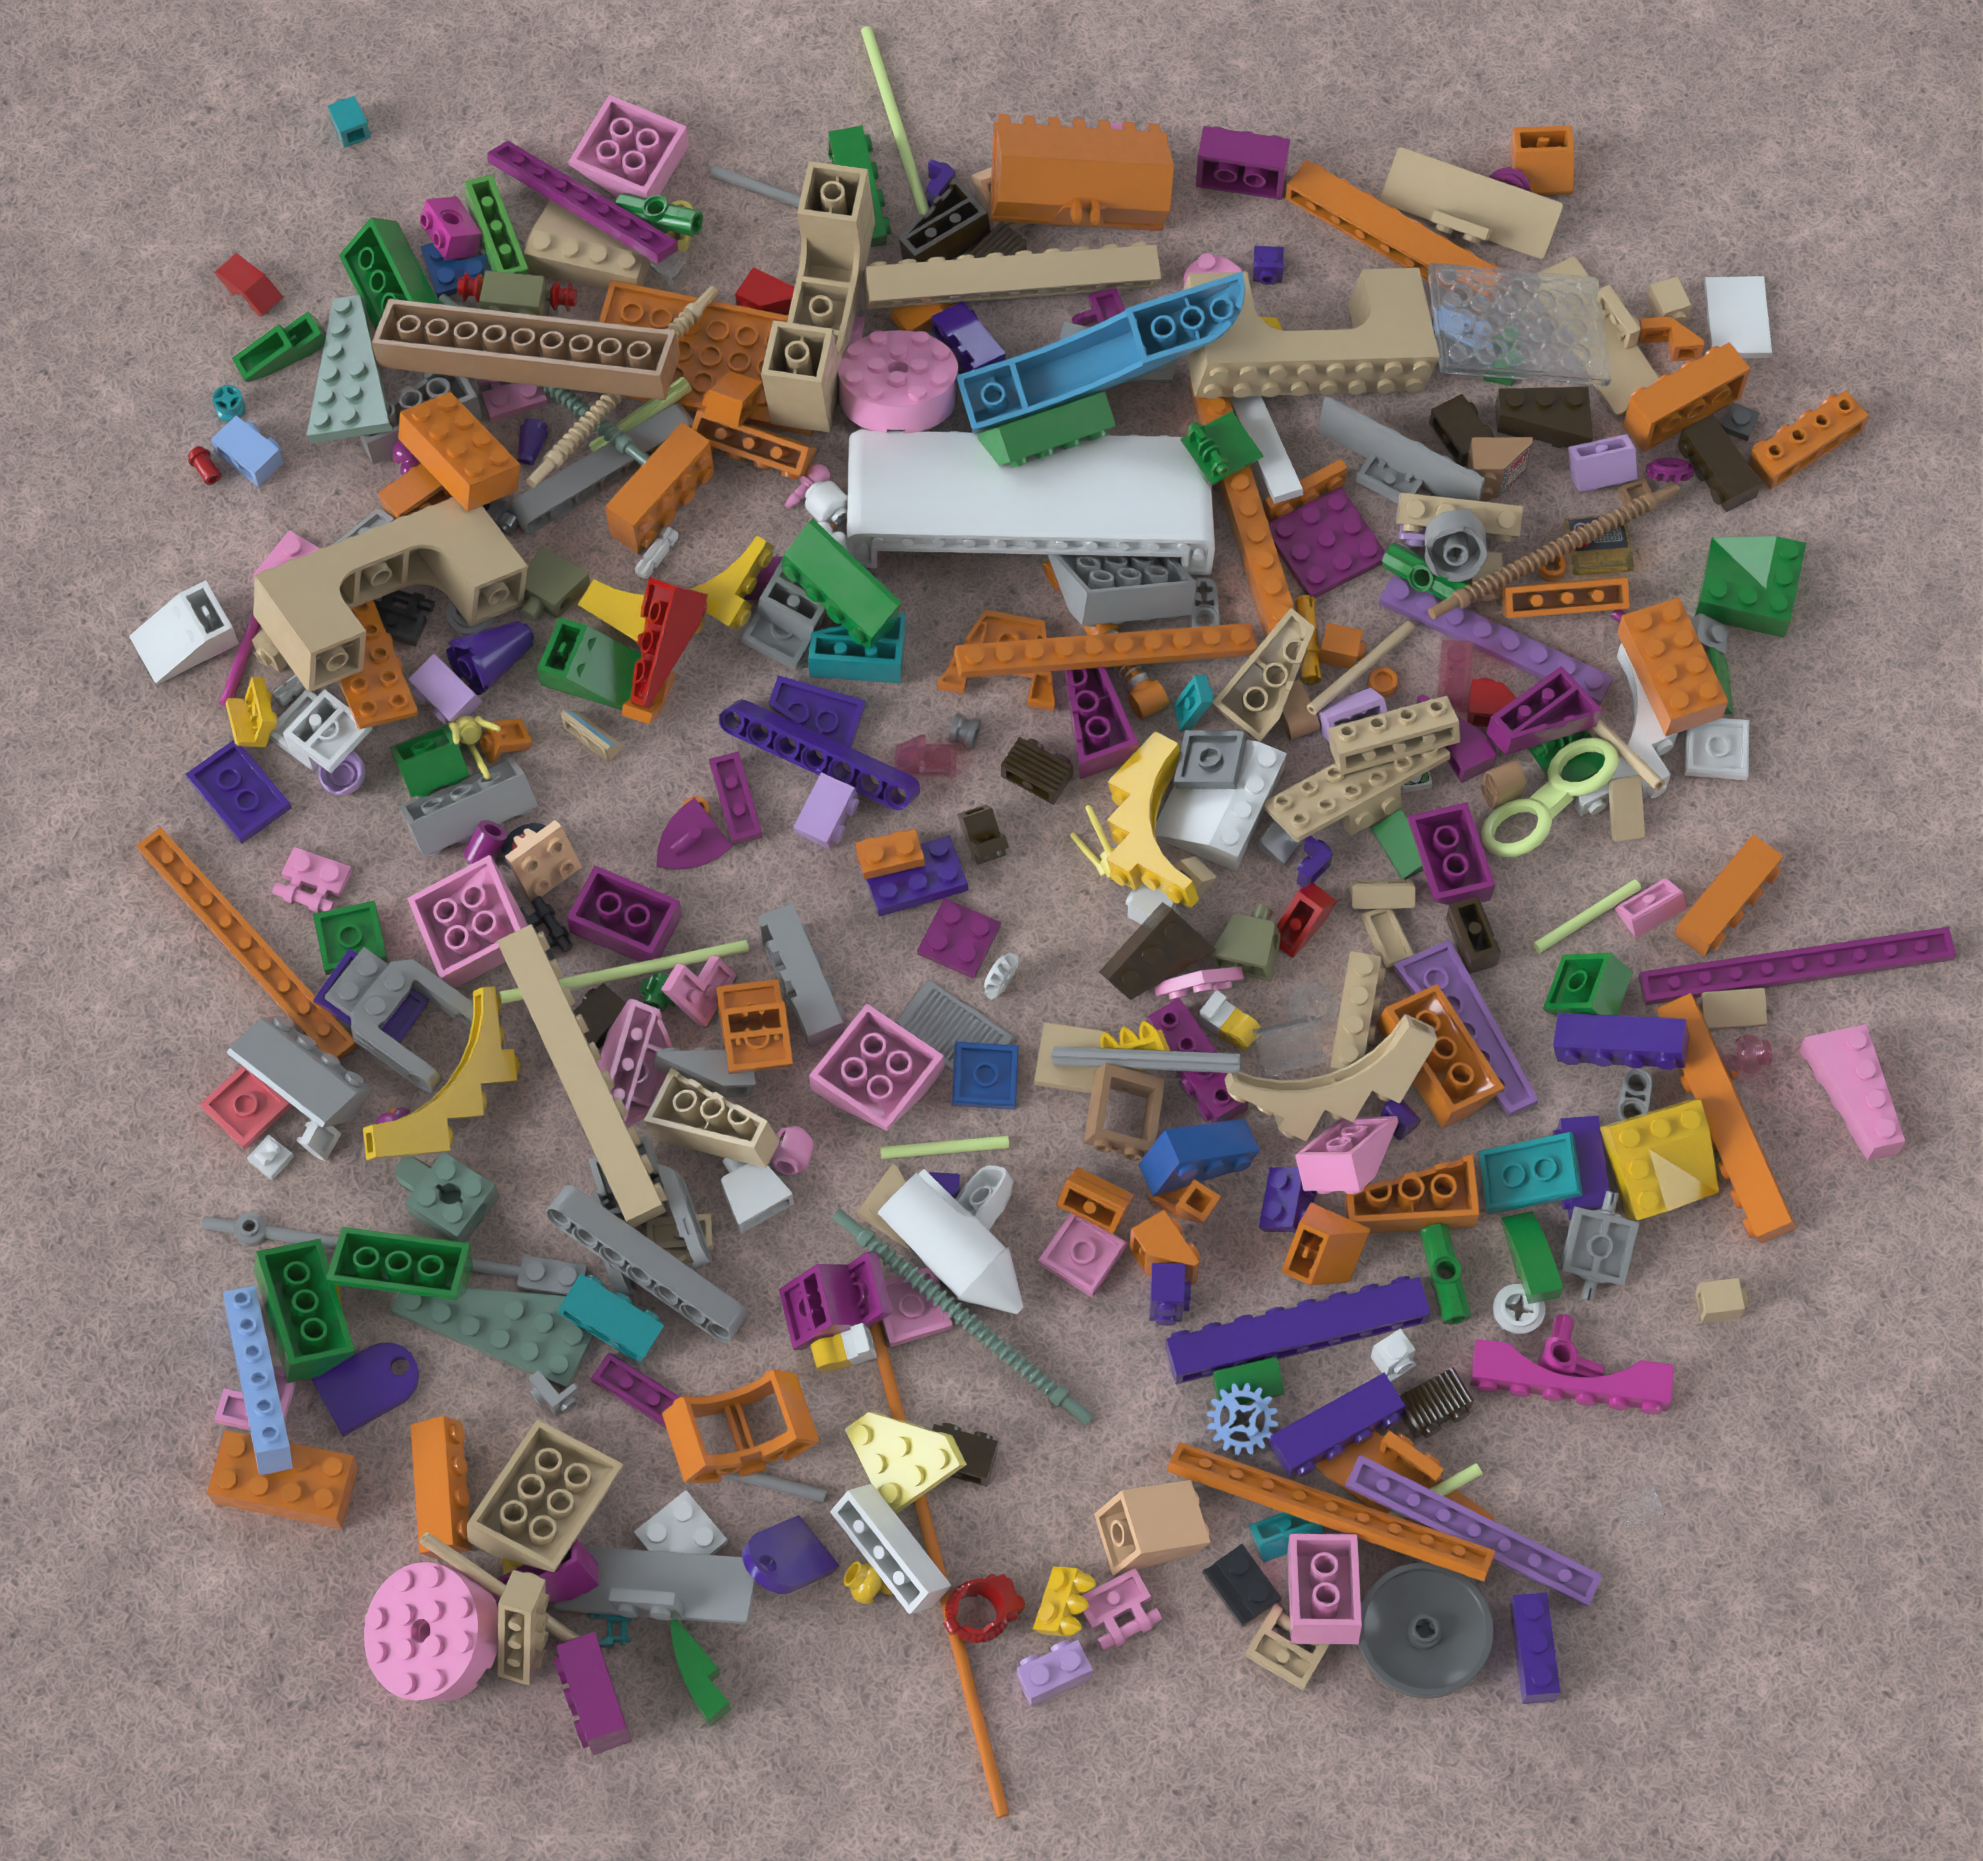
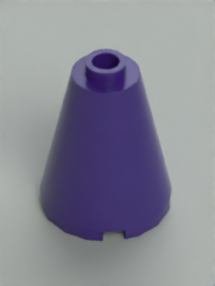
M520 621L510 622L449 641L448 645H451V647L446 649L447 658L453 672L460 679L464 677L470 684L468 687L476 695H482L533 646L534 634L527 624H522Z

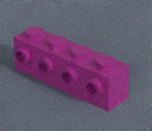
M1180 998L1147 1016L1148 1023L1156 1028L1157 1031L1162 1030L1170 1051L1217 1053ZM1176 1071L1181 1077L1179 1082L1183 1091L1188 1097L1194 1096L1199 1104L1197 1105V1110L1205 1122L1229 1121L1248 1110V1101L1241 1103L1229 1095L1224 1080L1228 1073Z

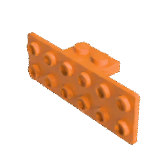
M367 601L362 605L353 607L351 611L366 630L363 671L343 678L339 682L357 728L363 729L417 716V707L404 678L400 657L394 653L392 637L390 633H386L374 601Z
M1390 1430L1385 1437L1374 1431L1372 1432L1374 1434L1373 1437L1360 1445H1356L1354 1442L1345 1447V1452L1338 1458L1331 1461L1325 1458L1316 1463L1317 1471L1367 1507L1385 1513L1392 1510L1344 1487L1358 1456L1361 1455L1428 1489L1444 1481L1441 1479L1444 1469L1440 1467L1441 1463L1437 1458L1426 1452L1422 1454L1413 1447L1414 1444L1409 1438L1401 1433L1395 1435ZM1457 1489L1444 1496L1494 1521L1493 1515ZM1405 1518V1520L1417 1523L1409 1518Z

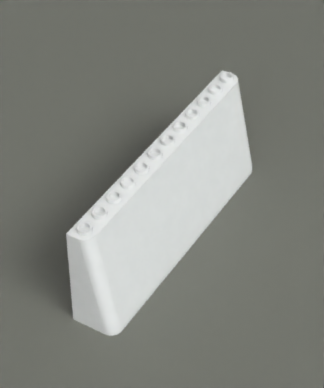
M860 429L849 437L847 551L865 568H877V551L1181 557V566L1188 574L1211 575L1215 551L1211 484L1180 441L1183 437H1170L1167 435L1111 436L1107 434V436L1090 441L1089 436L1080 438L1081 445L1064 450L1063 445L1054 447L1055 454L1040 459L1037 458L1036 454L1028 456V463L1011 468L1010 463L999 466L978 440L977 434L979 433L958 431L930 432L924 430L905 434V431L889 430L886 433Z

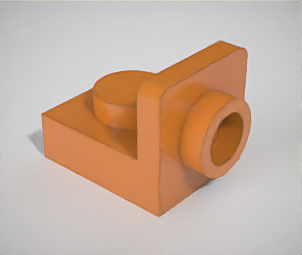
M522 718L489 721L500 726L501 730L496 732L485 728L480 737L481 750L486 754L489 763H497L501 753L529 750L533 743Z

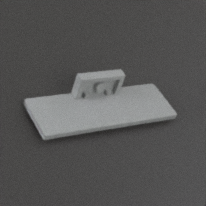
M1329 397L1324 399L1318 432L1367 458L1357 473L1355 482L1397 504L1399 494H1418L1422 487L1440 497L1480 501L1485 479L1476 471L1466 469L1454 463L1449 457L1439 455L1427 449L1424 444L1402 436L1397 430L1377 423L1370 416L1352 410L1339 400H1333Z
M584 1546L598 1562L599 1586L572 1600L555 1602V1608L558 1611L621 1615L627 1618L651 1617L658 1620L679 1619L748 1624L756 1581L746 1570L742 1557Z

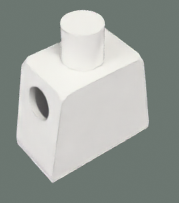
M724 1158L723 1164L729 1174L720 1179L721 1186L740 1234L794 1204L792 1192L769 1166L764 1168Z

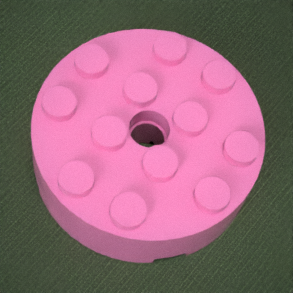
M903 330L874 331L869 336L850 345L844 352L838 370L840 406L850 420L871 431L887 433V429L905 430L906 434L930 429L948 418L957 405V359L947 345L929 336L926 332Z
M419 1562L399 1569L378 1589L366 1614L364 1645L370 1668L377 1680L388 1691L401 1698L440 1703L454 1701L467 1695L478 1686L477 1681L482 1677L487 1668L491 1669L498 1651V1607L492 1593L451 1565Z

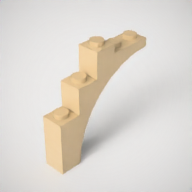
M1404 1014L1391 1034L1373 1051L1353 1064L1332 1073L1302 1080H1273L1253 1077L1238 1072L1228 1073L1224 1080L1227 1091L1233 1099L1241 1103L1246 1101L1257 1105L1260 1111L1267 1115L1274 1116L1275 1114L1278 1129L1284 1136L1290 1139H1296L1297 1137L1307 1141L1324 1110L1334 1119L1342 1120L1344 1118L1354 1122L1371 1091L1383 1101L1391 1099L1401 1103L1438 1038L1432 1026Z

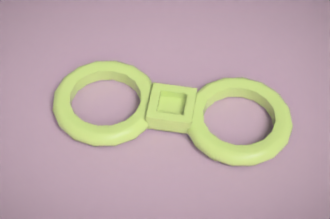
M1583 738L1571 742L1559 750L1550 762L1547 771L1549 780L1530 798L1515 799L1502 804L1487 817L1481 830L1483 846L1491 854L1502 858L1517 857L1529 853L1538 847L1548 836L1552 819L1574 800L1572 796H1583L1595 792L1606 785L1614 776L1619 764L1616 748L1609 741L1603 739ZM1585 752H1598L1605 756L1603 767L1590 779L1581 782H1569L1561 778L1563 767L1576 755ZM1523 812L1537 815L1538 823L1536 828L1523 840L1515 843H1501L1495 840L1494 835L1497 827L1509 816Z

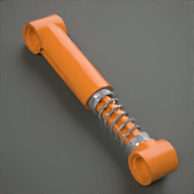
M1048 560L1042 564L1044 574L1051 586L1058 590L1064 598L1051 562ZM1113 623L1097 624L1094 627L1082 626L1087 635L1121 632L1119 626ZM1114 666V670L1119 672L1118 676L1123 678V684L1126 685L1129 691V703L1140 720H1144L1169 707V699L1163 686L1157 679L1151 680L1146 673L1141 672V666Z

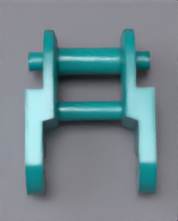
M589 1613V1619H607L608 1622L605 1640H598L600 1647H614V1643H621V1646H625L626 1643L632 1641V1638L627 1637V1622H631L632 1618ZM613 1623H620V1636H612Z

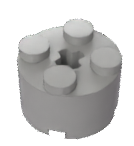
M1468 509L1446 511L1431 519L1427 523L1425 531V560L1430 571L1438 577L1441 575L1448 578V581L1453 582L1465 581L1477 575L1487 557L1486 531L1482 522Z

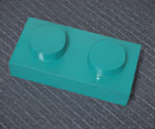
M1195 675L1173 703L1179 732L1192 730L1213 703L1214 694L1209 686L1207 675Z

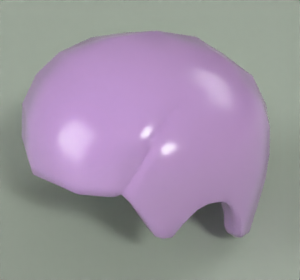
M352 751L332 773L319 765V781L326 791L334 795H350L359 790L365 780L364 763L361 757Z

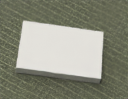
M1764 276L1705 277L1704 290L1710 349L1714 346L1721 347L1730 342L1743 359L1771 358L1772 346Z

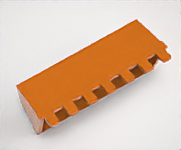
M998 114V122L993 124L989 220L996 222L1163 231L1164 222L1170 213L1174 163L1168 144V135L1165 132H1161L1160 126L1157 123H1148L1147 131H1136L1134 122L1124 121L1122 125L1123 130L1111 129L1108 120H1098V128H1086L1085 120L1080 118H1074L1073 127L1061 126L1060 118L1048 117V125H1036L1035 117L1032 115H1024L1023 124L1011 123L1009 114Z

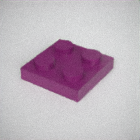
M944 898L917 949V955L975 979L1001 927V922Z

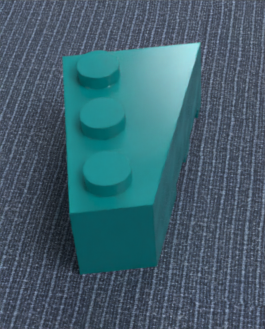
M906 612L898 614L894 627L869 650L863 644H857L843 625L811 632L808 656L809 676L901 684L907 634Z

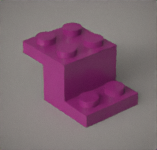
M866 1252L848 1265L816 1264L779 1289L793 1350L806 1349L813 1342L821 1338L833 1337L835 1334L851 1330V1326L860 1323L870 1328L892 1314L877 1252Z

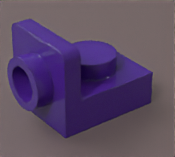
M934 159L928 162V177L931 181L926 188V194L930 208L933 206L932 201L937 196L941 197L950 188L949 183L956 178V171L950 165Z
M1254 246L1253 281L1261 282L1265 285H1271L1276 282L1282 283L1284 247Z
M1311 835L1305 839L1304 851L1309 856L1304 858L1297 868V884L1302 888L1314 883L1331 866L1333 853H1331L1330 847L1324 841L1316 840Z

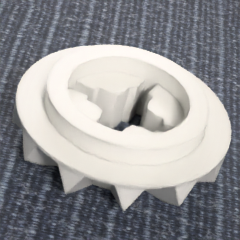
M1009 952L995 962L984 983V995L991 1000L996 999L1005 991L1018 967V956Z
M1522 1284L1508 1285L1501 1289L1494 1299V1319L1500 1324L1502 1330L1505 1329L1513 1335H1528L1541 1325L1545 1316V1303L1542 1301L1528 1304ZM1519 1298H1521L1522 1308L1528 1311V1313H1522L1521 1318L1516 1321L1515 1312L1510 1310L1509 1307H1515Z

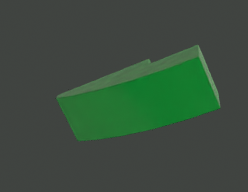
M307 311L285 328L278 324L232 357V360L246 382L257 380L300 361L323 348L326 332L319 320Z
M1533 1211L1501 1217V1223L1517 1278H1521L1528 1304L1560 1298L1563 1291L1560 1276L1545 1235Z
M673 1619L670 1621L671 1637L679 1671L697 1710L711 1727L731 1710L729 1701L713 1684V1681L720 1676L719 1669L677 1619Z

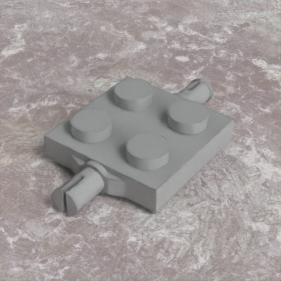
M1606 1191L1602 1210H1588L1574 1206L1559 1270L1574 1273L1585 1279L1580 1299L1594 1302L1597 1283L1611 1282L1625 1285L1639 1222L1624 1219L1617 1213H1614L1619 1196L1618 1193Z

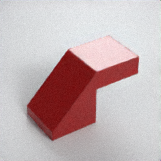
M234 253L214 271L233 295L241 294L259 316H263L283 298V295L263 272L237 253Z

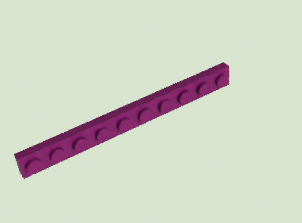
M1949 927L1642 971L1639 973L1638 978L1645 1005L1672 1002L1689 993L1694 998H1700L1704 992L1768 988L1952 961L1956 957V951Z

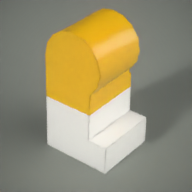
M1216 990L1200 1010L1199 1023L1228 1043L1230 1042L1240 1050L1246 1051L1260 1034L1262 1028L1255 1019L1226 1001L1227 997Z
M863 1323L851 1326V1330L813 1342L811 1349L817 1371H833L878 1358L871 1330Z

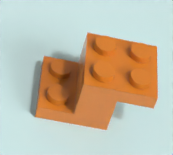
M779 979L716 986L723 1048L726 1049L729 1074L793 1066L785 1001L782 1002Z

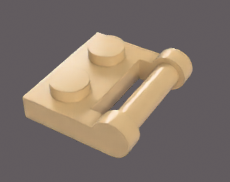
M1275 1604L1246 1651L1245 1657L1304 1691L1331 1644H1311L1316 1647L1313 1654L1298 1645L1291 1644V1641L1272 1631L1277 1624L1290 1632V1616L1284 1614V1609Z

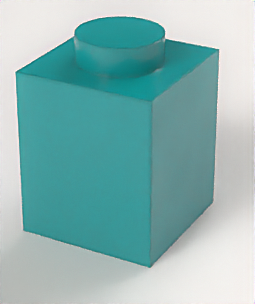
M355 96L340 99L334 104L328 105L331 121L344 148L371 138L367 120Z

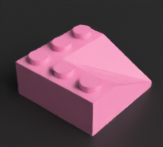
M609 95L568 162L570 166L616 198L620 194L624 195L625 193L644 198L660 195L689 147L687 126Z
M490 855L407 898L439 978L454 989L506 962L497 940L528 926L525 917Z
M866 1003L809 1075L810 1088L835 1107L887 1131L927 1093L944 1071V1055Z

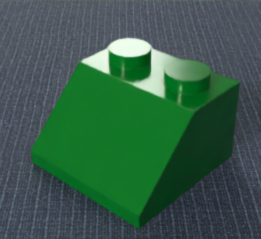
M447 725L389 747L411 798L414 796H428L434 792L435 788L445 784L446 786L456 785L463 781V777L469 776L458 744L453 743L452 732Z
M1612 953L1562 955L1543 1010L1557 1016L1558 1013L1617 1016L1633 971Z

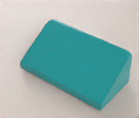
M1285 1512L1248 1525L1263 1562L1287 1554L1290 1534H1324L1322 1525Z

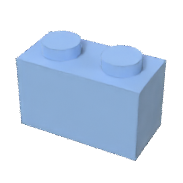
M235 416L211 439L216 454L258 487L284 464L280 453L282 449L279 444L270 437L268 439L264 438L252 422H244L238 416Z

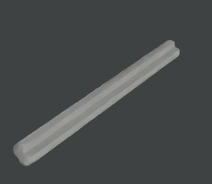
M1054 1047L1051 1053V1061L1055 1066L1101 1067L1105 1063H1110L1128 1069L1238 1073L1241 1069V1056L1239 1054Z

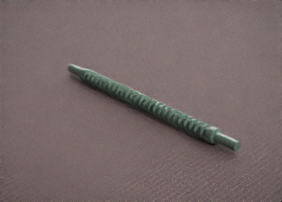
M442 294L438 299V303L441 305L461 307L446 294ZM538 386L540 389H544L545 393H550L551 398H556V402L562 403L564 408L568 407L570 413L574 412L575 417H585V412L590 411L591 406H588L586 401H582L581 397H576V393L570 392V389ZM605 418V420L600 421L599 426H595L594 432L598 431V435L604 436V440L610 441V444L616 446L620 453L630 455L641 465L649 459L650 456L635 445L634 439L629 435H624V431L618 430L616 425L612 426L610 420L606 421Z
M840 1208L836 1211L832 1219L852 1234L860 1247L869 1248L868 1252H877L879 1259L884 1260V1266L889 1264L891 1272L896 1270L898 1272L897 1277H905L904 1282H911L913 1284L912 1289L918 1288L920 1290L919 1295L926 1294L927 1301L933 1300L934 1307L939 1305L942 1308L941 1313L948 1312V1318H955L956 1325L961 1323L964 1331L970 1330L971 1337L976 1335L978 1343L981 1341L985 1343L984 1348H992L991 1353H998L1000 1355L999 1360L1005 1359L1007 1361L1006 1366L1013 1365L1015 1367L1014 1372L1020 1371L1022 1373L1021 1378L1027 1377L1029 1379L1028 1384L1035 1383V1389H1042L1044 1391L1043 1396L1049 1395L1050 1402L1055 1406L1061 1405L1084 1425L1089 1423L1094 1415L1069 1396L1070 1391L1063 1385L1058 1387L1056 1385L1057 1380L1055 1379L1053 1381L1049 1380L1050 1375H1043L1041 1373L1042 1368L1036 1369L1034 1367L1035 1362H1027V1356L1021 1357L1019 1355L1020 1350L1014 1351L1012 1349L1013 1344L1006 1345L1005 1338L999 1339L998 1332L993 1334L990 1331L991 1326L984 1327V1321H977V1315L973 1314L971 1316L968 1308L962 1309V1303L956 1304L954 1296L949 1298L946 1290L943 1292L939 1290L940 1285L934 1286L932 1284L933 1279L927 1280L925 1273L919 1274L918 1267L912 1268L910 1266L911 1261L904 1262V1256H897L896 1249L891 1251L889 1249L890 1244L886 1243L884 1245L882 1243L883 1239L881 1237L877 1239L875 1237L876 1233L869 1227L863 1228Z

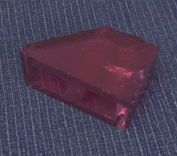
M1442 640L1438 663L1437 698L1448 696L1455 712L1467 713L1472 672L1473 642Z

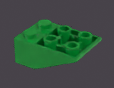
M559 617L537 668L540 685L622 710L623 704L631 698L634 667L636 662L641 659V654L587 625Z

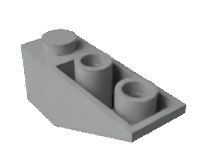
M668 1047L657 1051L653 1061V1068L666 1074L673 1068L679 1071L685 1078L693 1079L700 1083L703 1088L724 1097L751 1096L755 1087L754 1071L729 1074L726 1049L711 1050L709 1047H697L693 1050L680 1051L679 1048Z

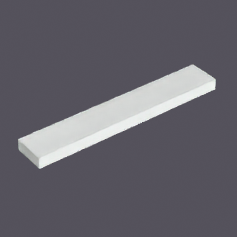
M1229 397L1235 416L1264 456L1257 460L1256 464L1274 504L1302 496L1303 488L1262 397Z

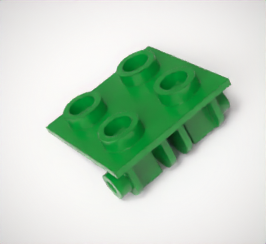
M1233 411L1205 426L1199 425L1198 422L1192 423L1188 427V435L1180 439L1211 485L1218 483L1264 457Z
M1589 729L1528 748L1547 778L1550 762L1558 751L1571 742L1583 738H1592L1588 732ZM1585 752L1576 755L1563 767L1561 778L1569 782H1581L1599 772L1604 765L1605 756L1598 752Z

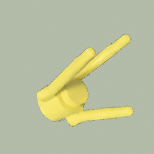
M469 715L458 717L455 722L449 724L452 730L453 743L459 744L460 740L467 745L484 778L489 780L491 776L475 743L482 735L481 727L499 732L501 728L494 723L484 720L481 716L476 718Z
M1087 805L1085 809L1105 850L1100 855L1102 860L1100 861L1076 833L1072 832L1070 837L1095 865L1100 876L1106 875L1108 880H1113L1110 876L1111 871L1106 858L1115 848H1111L1092 807Z

